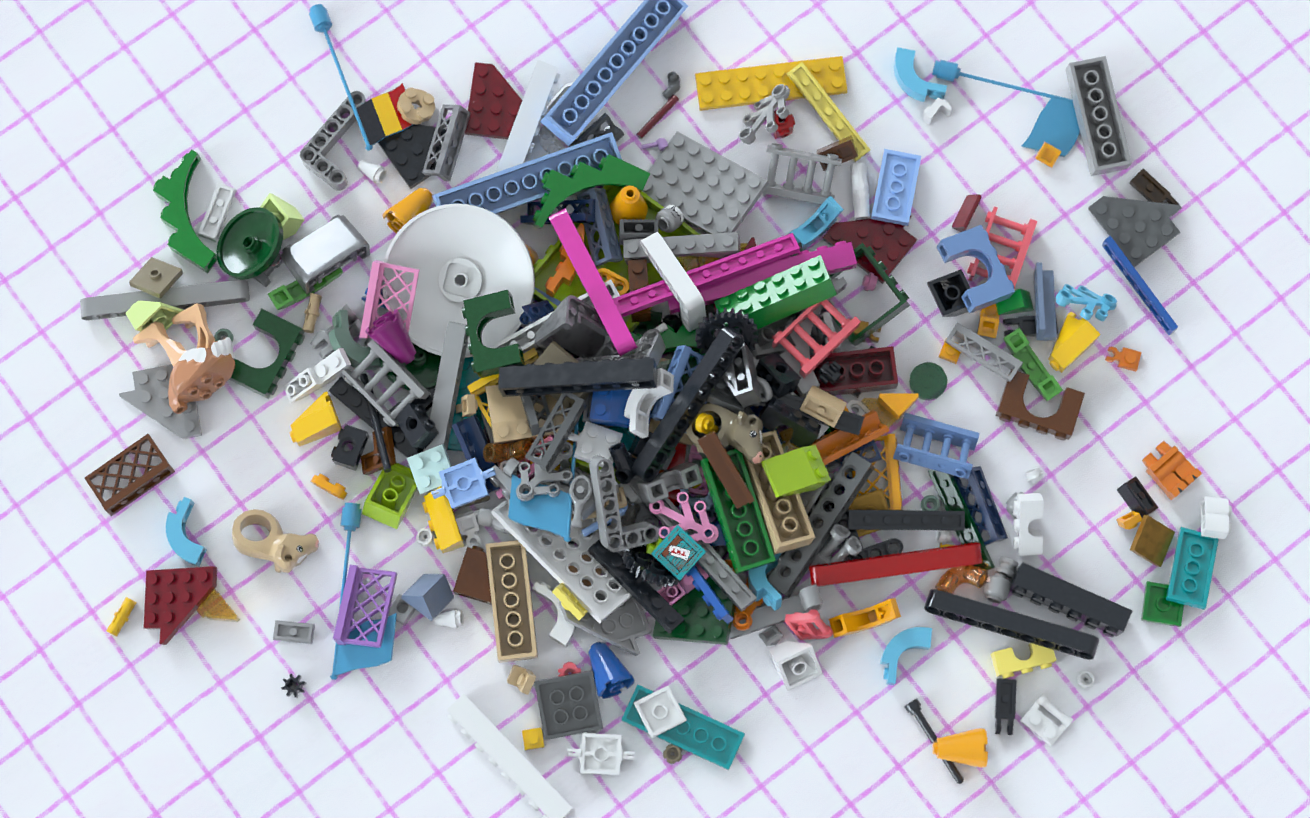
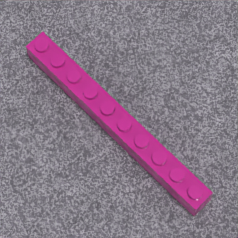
M840 241L835 243L833 247L821 246L816 248V251H801L796 256L779 259L698 289V291L702 295L706 306L714 304V301L819 255L822 256L829 274L854 269L857 266V261L852 243ZM676 298L667 301L670 314L680 312V304Z

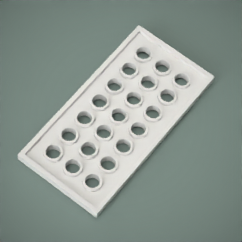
M555 481L541 482L540 484L549 486ZM507 499L492 510L491 514L559 583H563L599 624L632 597L588 552L589 547L600 539L599 529L591 533L590 537H585L581 530L595 523L597 517L581 520V528L570 526L571 541L576 542L578 545L577 548H572L568 542L564 541V537L538 528L537 531H530L528 526L509 519ZM614 537L610 540V545L614 542ZM547 538L551 544L544 545L541 539ZM625 550L618 551V553L623 557ZM555 552H561L564 558H557ZM582 555L590 556L591 561H584ZM568 566H575L578 572H571ZM595 569H602L605 575H598ZM582 580H589L591 582V586L587 587L583 585ZM615 582L618 585V589H612L609 583ZM595 594H603L605 600H598Z

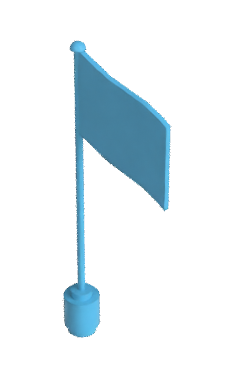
M945 60L935 61L932 75L939 79L954 82V79L962 76L1051 98L1039 114L1031 134L1021 147L1039 151L1044 142H1047L1061 150L1059 156L1065 157L1074 146L1080 130L1073 100L962 73L957 63Z
M579 421L577 422L576 426L574 427V434H577V435H578ZM573 442V455L571 464V472L573 475V479L575 476L576 458H574V454L576 451V442ZM512 474L508 518L521 525L547 530L564 537V541L570 542L572 514L570 493L568 494L560 490V494L557 497L543 494L535 495L530 501H521L516 495V488L521 483V478ZM539 484L537 487H543L548 485ZM555 488L551 489V492L557 491Z
M345 503V506L342 507L340 526L344 527V530L348 532L340 605L347 578L351 532H355L356 528H360L362 509H360V504ZM397 613L388 616L381 648L346 644L345 646L335 643L333 671L330 678L336 680L338 675L346 672L376 667L392 661ZM382 619L372 620V622L377 624ZM365 621L359 627L364 633L372 627L370 621ZM357 628L350 632L349 639H356L361 635ZM376 630L366 636L368 641L377 642L378 633Z

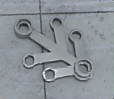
M783 84L777 85L772 90V95L754 104L756 112L747 114L743 118V123L747 126L739 133V138L743 143L752 144L755 141V133L766 119L767 124L765 128L769 133H774L778 129V125L774 121V108L778 104L776 114L781 119L789 115V110L785 104V100L790 93L788 86Z
M569 442L565 443L549 472L544 471L538 464L534 463L535 477L530 482L528 476L531 472L530 464L528 462H521L519 464L521 483L516 488V495L519 500L530 501L535 495L549 494L551 497H557L560 494L557 484L553 483L549 486L537 487L541 482L561 480L566 484L572 482L573 475L569 470L551 473L563 459H569L573 455V448ZM540 448L536 449L532 456L541 461L544 455L543 450ZM537 453L541 454L539 457L535 456ZM555 488L557 491L551 492V489Z

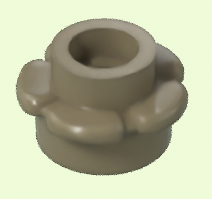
M669 744L666 746V750L663 751V757L670 764L679 762L682 759V749Z

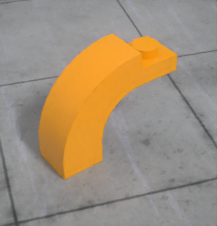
M892 598L865 609L840 614L830 618L829 623L833 630L834 638L887 624L901 617L896 599Z

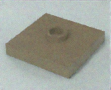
M151 257L129 281V284L133 288L161 299L181 277L183 271L181 268Z

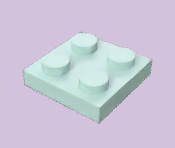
M444 444L407 458L419 494H424L441 487L442 480L439 472L452 467Z

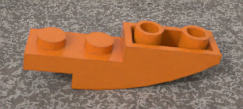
M580 223L576 229L584 243V224ZM563 245L559 250L560 260L562 261L557 265L554 277H550L545 284L546 294L552 298L562 283L570 286L577 273Z

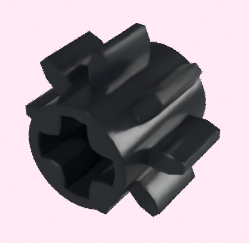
M668 314L663 318V322L673 328L674 333H677L683 324L675 314Z
M827 361L818 371L821 374L819 379L825 385L828 382L833 385L842 376L840 372L841 366L836 361L832 364Z
M290 673L289 679H283L285 686L281 687V689L288 691L286 696L290 697L291 694H294L295 698H298V693H305L302 688L307 683L300 681L301 675L294 678L293 674ZM293 681L298 684V686H295V690L290 688Z

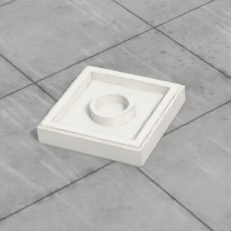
M669 685L634 702L651 739L687 721Z

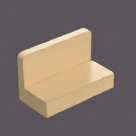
M812 385L799 410L834 428L847 403Z

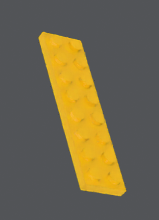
M843 56L695 73L699 110L753 105L772 95V90L779 84L788 86L790 89L789 96L785 101L804 99L803 94L787 75L790 70L801 62L804 63L828 96L846 94L848 90Z

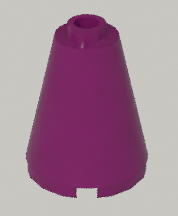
M394 309L393 314L389 311L373 322L374 327L372 329L369 327L366 329L367 335L399 363L405 362V364H408L415 359L416 351L401 315L396 309Z

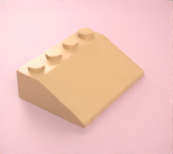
M498 385L485 387L494 444L537 437V435H531L520 396L503 397L498 389ZM546 394V401L551 413L557 400L550 394ZM535 403L534 410L541 412L543 405ZM563 414L554 417V426L563 423ZM542 418L539 420V428L543 427L546 420ZM553 431L547 432L543 437L554 435Z

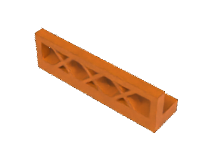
M872 410L862 415L864 420L859 436L836 429L814 441L812 445H816L824 465L889 432L888 426L880 423L876 411Z

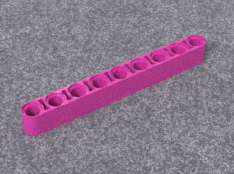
M566 208L549 216L619 355L622 356L638 348Z

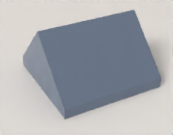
M423 574L401 598L432 621L453 600L454 595L445 574Z

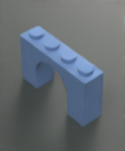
M982 225L942 239L937 245L944 263L963 256H972L979 259L987 269V282L966 290L962 295L969 314L1009 299L1015 292L1014 285L1008 279L1006 269L1000 263L995 247H992L989 235Z

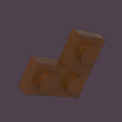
M386 426L381 428L392 466L396 464L392 428ZM372 432L374 451L361 456L362 472L364 475H370L383 470L374 432Z

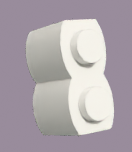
M1204 497L1201 503V536L1225 539L1231 533L1232 523L1229 522V517L1231 516L1232 506L1229 505L1228 499Z

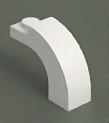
M659 368L657 369V388L632 390L624 416L630 419L629 432L641 438L648 437L650 411L658 399L673 393V374Z
M536 582L532 590L552 602L558 611L557 622L549 636L567 647L574 635L576 626L565 621L559 605L560 600L552 593V587L544 582H541V584Z

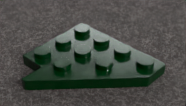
M709 576L706 581L733 617L735 604ZM694 588L672 605L685 619L683 623L669 634L655 621L652 636L655 639L728 645L732 621L728 624L723 619L719 621L712 612L715 610L712 604L708 606L702 598L705 595L702 590L698 591Z

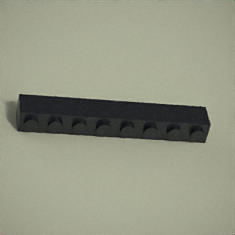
M642 357L640 359L623 358L621 360L604 359L596 362L585 360L580 363L567 361L563 364L508 365L506 367H499L498 389L503 397L657 388L658 366L655 359L650 357Z

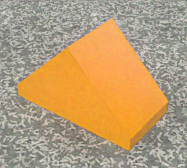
M880 393L878 396V402L897 420L918 399V393Z

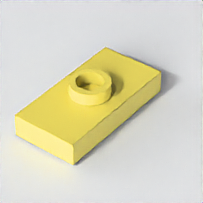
M560 583L552 591L561 601V605L578 620L588 612L563 583Z

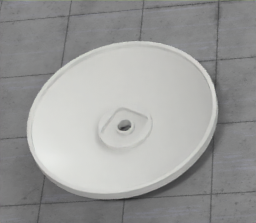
M446 204L428 209L412 218L400 229L386 252L384 263L420 269L409 337L414 344L433 354L442 356L449 322L467 325V320L464 319L462 314L463 300L507 289L512 294L515 314L491 320L482 331V343L488 348L514 334L522 325L519 317L524 312L522 306L532 304L535 276L530 253L517 231L503 218L487 209L469 204ZM385 267L384 276L388 281L397 276L393 269ZM405 272L401 275L407 285L413 282L414 273ZM458 275H463L466 279L463 286L456 283ZM399 278L390 283L396 292L404 288ZM388 285L382 288L385 300L394 295ZM407 289L398 294L404 304L410 300L411 295ZM395 296L387 301L392 311L401 306ZM402 307L398 312L404 321L407 319V313ZM468 343L465 358L473 357V354L471 355L469 352Z

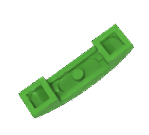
M339 267L322 278L321 283L317 281L313 285L315 290L309 294L305 293L296 280L287 286H280L268 293V296L278 311L309 297L311 293L321 290L342 275L343 271Z
M1020 328L1003 338L1012 356L1023 362L1021 368L1023 373L1030 375L1028 380L1046 401H1049L1063 391L1054 376L1048 373L1029 346L1030 342Z

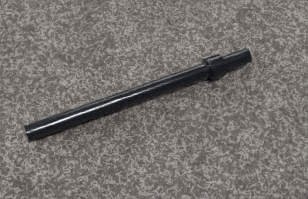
M366 373L360 375L361 382L366 385L369 382L368 375ZM366 398L385 473L392 471L377 410Z

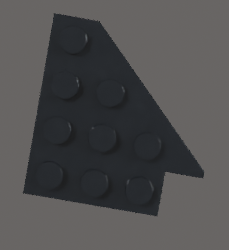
M413 124L406 130L388 136L378 142L410 189L431 176L424 175L422 171L436 127ZM447 129L441 131V136L446 133ZM442 144L436 148V153L441 150ZM436 161L431 165L430 170H435Z

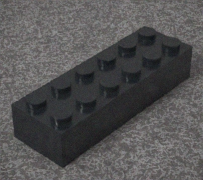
M1024 562L1017 568L1015 576L1011 581L1010 590H1012L1013 595L1021 598L1023 596L1030 598V602L1039 606L1041 604L1046 605L1048 610L1057 614L1062 612L1067 615L1066 618L1075 622L1080 620L1085 623L1086 627L1094 630L1098 628L1103 631L1104 635L1112 638L1124 632L1133 611Z

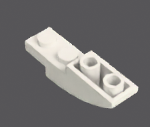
M339 348L314 367L307 368L286 383L283 388L290 402L293 403L343 374L342 371L351 366V363L344 349Z

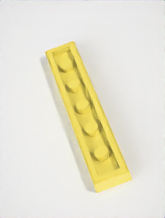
M803 62L787 73L838 141L852 135L855 148L858 150V157L853 159L855 162L870 151L867 144Z

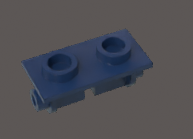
M548 300L522 306L524 312L519 317V320L523 324H528L530 321L533 323L553 312V306Z

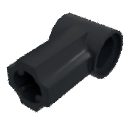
M624 442L617 443L609 448V452L617 468L615 472L616 479L626 485L636 476L632 472L634 460L630 458Z

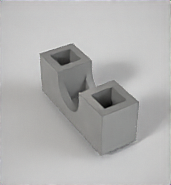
M687 461L658 473L651 482L647 483L642 480L637 482L642 501L652 504L669 497L668 492L672 490L688 489L703 481L698 465Z

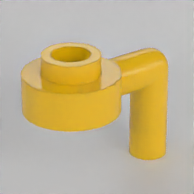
M701 413L697 417L695 428L698 432L704 434L713 430L716 433L718 432L719 428L714 424L712 415Z

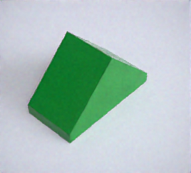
M1021 288L1014 290L1015 292L1009 299L996 303L998 315L1033 311L1030 292Z

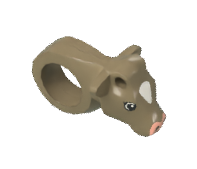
M707 403L702 406L686 431L693 445L697 447V452L704 453L697 441L699 438L697 437L695 422L701 413L712 415L714 418H719L722 422L717 436L724 447L728 445L733 446L744 454L752 464L760 463L764 458L762 452L763 423L756 415H747L742 411L737 415L723 407Z

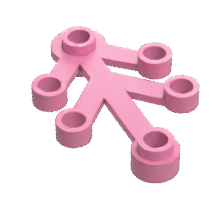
M680 492L677 495V500L681 503L684 516L666 507L662 500L652 504L649 503V509L653 514L659 515L662 513L681 523L678 525L685 531L693 529L698 532L690 535L695 541L702 540L705 543H713L717 540L719 535L718 529L715 525L709 523L706 504L703 501H697L694 505L695 510L700 515L702 525L694 521L688 502L689 495L686 492ZM682 494L687 496L685 501H680ZM655 503L660 504V508L658 510H655L653 508V505ZM699 503L704 505L703 510L697 509ZM677 525L661 527L659 529V536L665 539L667 536H662V530L667 529L669 534ZM706 530L712 531L710 537L705 536Z

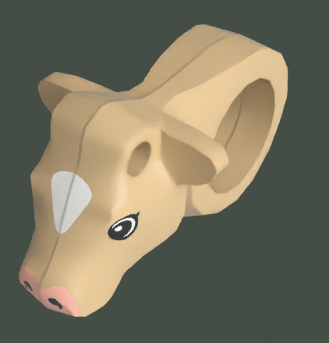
M253 509L245 511L234 520L232 540L236 549L241 554L274 562L275 571L279 573L281 571L285 573L291 572L294 567L300 565L309 554L317 551L319 547V540L315 534H283L278 520L263 510ZM258 524L266 527L270 534L261 541H250L241 534V531L248 525Z

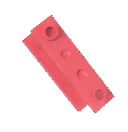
M994 206L992 212L988 211L985 222L988 223L986 231L990 241L1013 248L1018 252L1016 258L1012 259L997 254L1000 263L1012 269L1010 276L1007 275V277L1012 281L1015 289L1037 221L1030 219L1028 224L1024 223V225L996 216L998 207ZM992 223L1021 232L1024 235L1022 241L1018 240L1016 242L990 233ZM977 258L974 263H970L967 271L970 274L968 279L970 281L973 280L975 274L988 278L987 270L978 267L980 260Z
M826 299L808 307L783 332L781 330L778 331L772 338L774 340L772 347L775 349L781 344L800 363L802 368L799 374L805 379L859 327L861 321L856 316L852 320L846 319ZM822 305L841 324L842 329L838 333L836 331L833 332L813 311ZM806 318L828 337L827 340L829 342L825 346L819 345L800 326ZM793 330L814 350L813 353L815 355L811 359L805 358L786 339Z

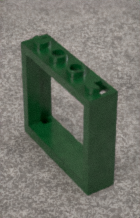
M863 243L854 249L856 261L865 255L900 302L857 335L854 332L847 338L855 347L910 306L907 302L909 299L908 295L903 289L901 291L897 289L896 285L898 282L892 274L888 277L885 273V270H887L886 266L881 260L877 262L874 258L876 253L870 246L866 248ZM842 272L830 274L831 279H834ZM832 316V318L835 320L838 326L842 329L841 324Z

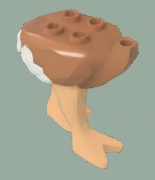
M199 303L194 304L172 318L173 324H185L186 329L196 326L198 333L197 348L186 351L180 342L168 337L163 323L160 322L152 323L133 338L136 344L146 343L147 347L150 348L160 343L165 349L173 365L168 390L169 406L177 414L187 410L188 402L203 401L210 398L214 392L223 387L231 378L235 368L231 339L226 337L215 342V338L208 328L207 314L204 306Z

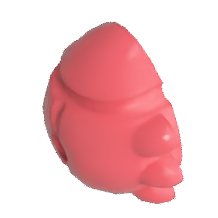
M567 662L563 665V668L558 669L560 673L558 677L568 675L569 672L572 674L579 673L581 668H577V665L572 662Z

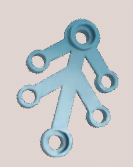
M1065 284L1056 296V303L1062 307H1066L1070 303L1087 305L1080 313V316L1086 320L1091 319L1095 305L1101 307L1095 313V318L1100 321H1105L1108 316L1107 312L1114 310L1117 306V300L1112 295L1103 294V296H1099L1085 286H1079L1076 290L1071 285Z

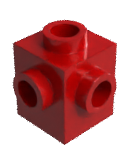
M775 110L774 121L778 125V129L773 133L774 138L787 137L793 133L794 117L790 114L786 118L781 119L776 114L777 110Z

